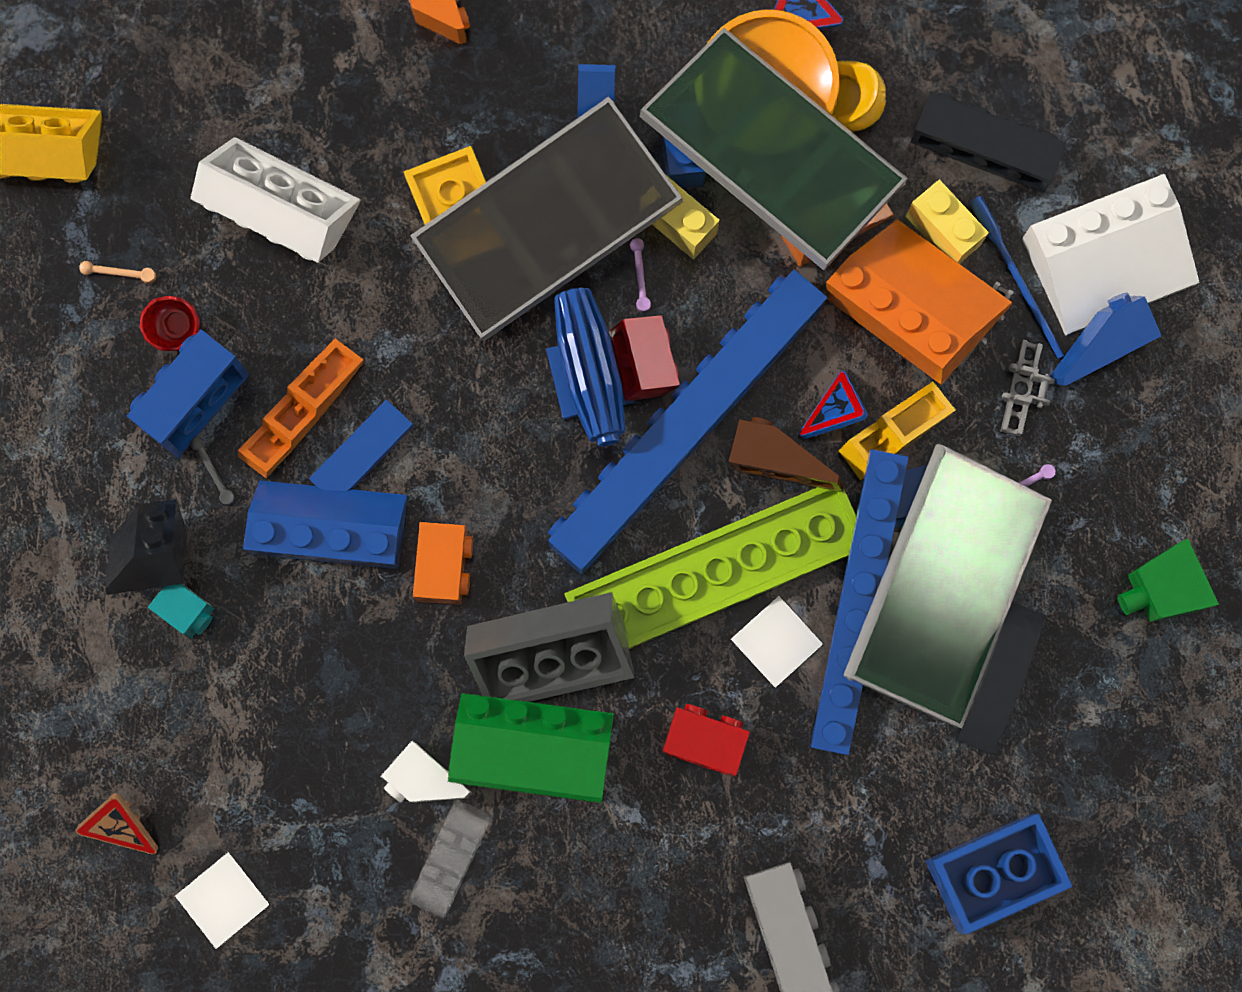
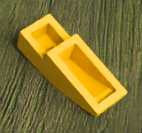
M931 382L882 415L875 423L848 440L838 452L858 478L862 480L865 476L869 451L871 449L899 454L951 415L955 409L936 384Z

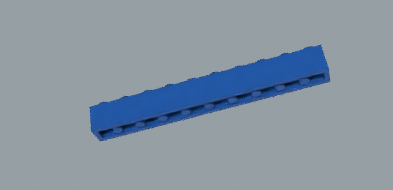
M795 269L787 277L781 274L768 289L771 295L765 302L761 304L757 301L751 306L744 316L747 320L739 330L733 327L720 342L723 348L716 356L713 357L711 354H708L696 368V371L699 373L690 384L685 380L671 396L675 401L665 411L661 407L653 414L647 422V425L650 426L647 432L642 437L636 434L623 448L622 451L626 455L618 464L610 462L600 473L598 479L601 482L592 492L586 489L573 504L576 510L566 520L563 516L560 517L548 531V534L551 535L548 540L549 547L581 575L588 570L824 308L828 297Z

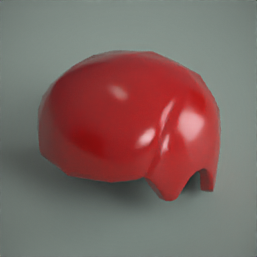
M163 296L151 300L141 312L139 327L145 341L161 351H177L189 336L196 335L199 332L200 318L194 305L182 297Z

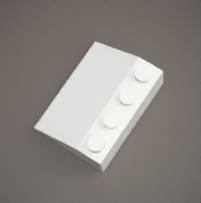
M1165 174L1033 224L1022 238L1065 336L1085 329L1098 311L1109 306L1108 300L1119 294L1128 292L1130 296H1145L1149 304L1199 283L1180 205Z

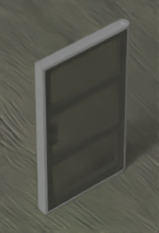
M607 97L410 236L412 237V242L418 246L477 334L485 341L683 203V199L617 109L614 101Z

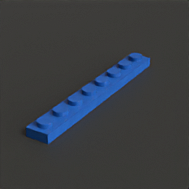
M872 449L869 451L810 745L811 748L849 755L863 685L853 680H848L843 674L887 567L908 462L907 456ZM869 652L863 664V668L865 669L867 667Z

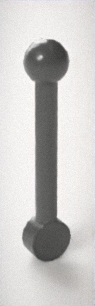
M194 437L190 442V446L194 451L198 452L219 489L220 501L224 505H232L235 501L234 493L225 487L204 449V440L201 437Z

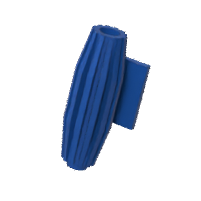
M589 288L570 289L561 292V294L556 295L554 298L558 346L546 348L562 418L564 420L579 416L590 442L596 441L599 447L610 446L620 442L619 436L626 432L624 405L632 404L635 401L624 400L609 332Z

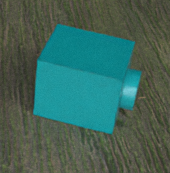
M184 584L164 586L147 607L189 638H192L195 633L200 635L212 621L210 614L215 609Z

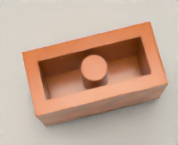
M420 522L413 598L416 602L461 605L462 595L468 596L470 573H464L465 558H472L473 536H467L468 531L465 525Z

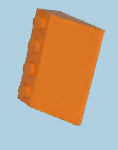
M898 219L851 254L826 282L827 299L940 385L944 383L1012 305L1010 300Z

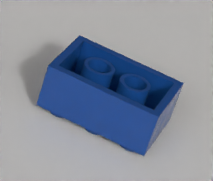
M200 330L196 335L189 336L182 343L179 349L180 354L171 364L164 365L155 376L156 382L146 393H140L130 405L131 411L127 415L141 430L177 459L190 446L191 440L202 432L249 376V373L236 356L203 330Z
M1039 813L1023 816L925 860L957 932L966 935L1073 887Z

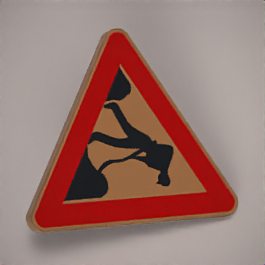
M119 794L111 795L76 828V833L81 836L152 855L156 854L159 848L139 821L140 815H135L130 809L131 803L129 801L125 802Z

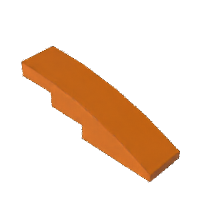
M335 338L287 387V394L266 414L262 420V426L238 449V457L267 479L322 417L362 366L364 360Z

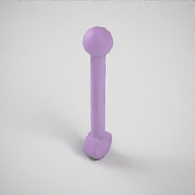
M635 238L631 241L630 248L635 254L639 292L636 307L638 311L645 313L649 311L651 302L646 298L641 252L644 248V242L639 238Z
M1046 464L1040 468L1038 473L1019 482V484L1027 487L1041 479L1049 480L1054 477L1055 468L1050 464ZM991 492L986 496V503L991 507H995L1005 496Z

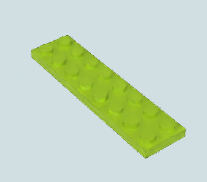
M817 487L564 593L567 602L612 592L623 618L629 649L848 557L856 514L844 489L843 492Z

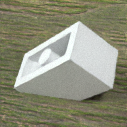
M413 741L409 743L381 775L388 782L384 789L400 803L405 798L410 802L466 799L472 794L463 784L448 782L449 771Z

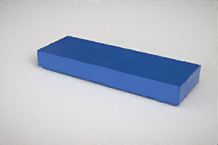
M386 399L318 468L309 480L319 489L353 490L414 427L413 423Z

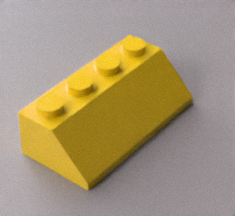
M0 104V178L10 176H26L30 180L57 178L69 183L87 180L97 162L102 120L101 110Z

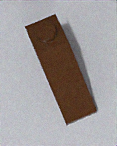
M752 417L751 421L739 419L729 458V463L735 471L843 492L844 483L839 475L776 426H773V422L759 417Z

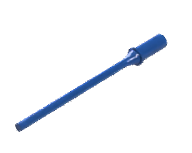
M982 196L973 199L969 204L980 224L989 232L987 237L1000 251L1057 358L1064 357V353L1002 241L1001 226H998Z

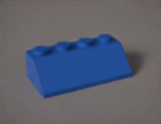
M259 481L247 514L243 550L251 555L399 569L408 496L352 489L348 491L324 490L311 485Z

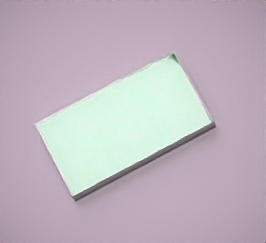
M723 28L641 109L639 116L823 270L832 263L901 187L905 186L908 180L905 175L726 28Z
M936 444L843 676L850 681L853 680L947 724L962 729L1052 500L944 445Z

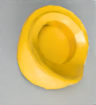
M837 61L840 80L839 94L832 116L851 132L866 129L873 125L884 111L886 105L885 84L879 73L865 63Z

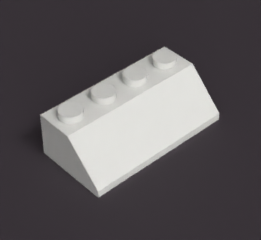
M236 137L199 161L190 198L202 204L207 210L218 212L234 220L239 226L249 228L267 237L269 241L281 244L299 253L301 257L317 263L336 247L360 203L359 198Z

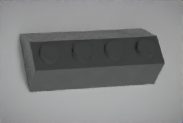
M612 592L467 626L464 657L482 696L530 702L634 678V669L624 621Z

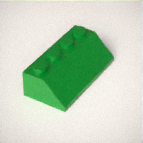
M462 693L455 721L448 782L602 803L614 713Z

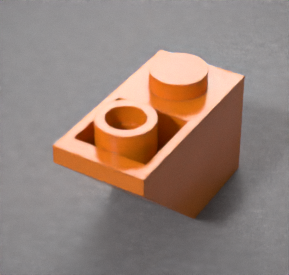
M409 0L416 23L458 44L467 43L464 29L470 28L465 7L458 8L455 0Z

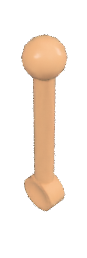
M83 261L79 266L80 272L84 275H90L94 272L141 278L147 284L153 283L156 279V274L151 268L135 271L96 266L90 261Z

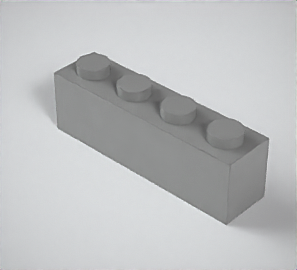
M784 863L744 876L780 992H840L836 981L829 982L825 968L831 966L825 945L823 943L817 945L813 930L818 928L812 906L805 907L800 892L805 891L806 887L800 869H792L791 863Z

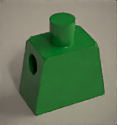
M1188 538L1171 546L1128 574L1133 589L1117 596L1119 605L1126 615L1143 609L1150 622L1200 612L1219 604Z

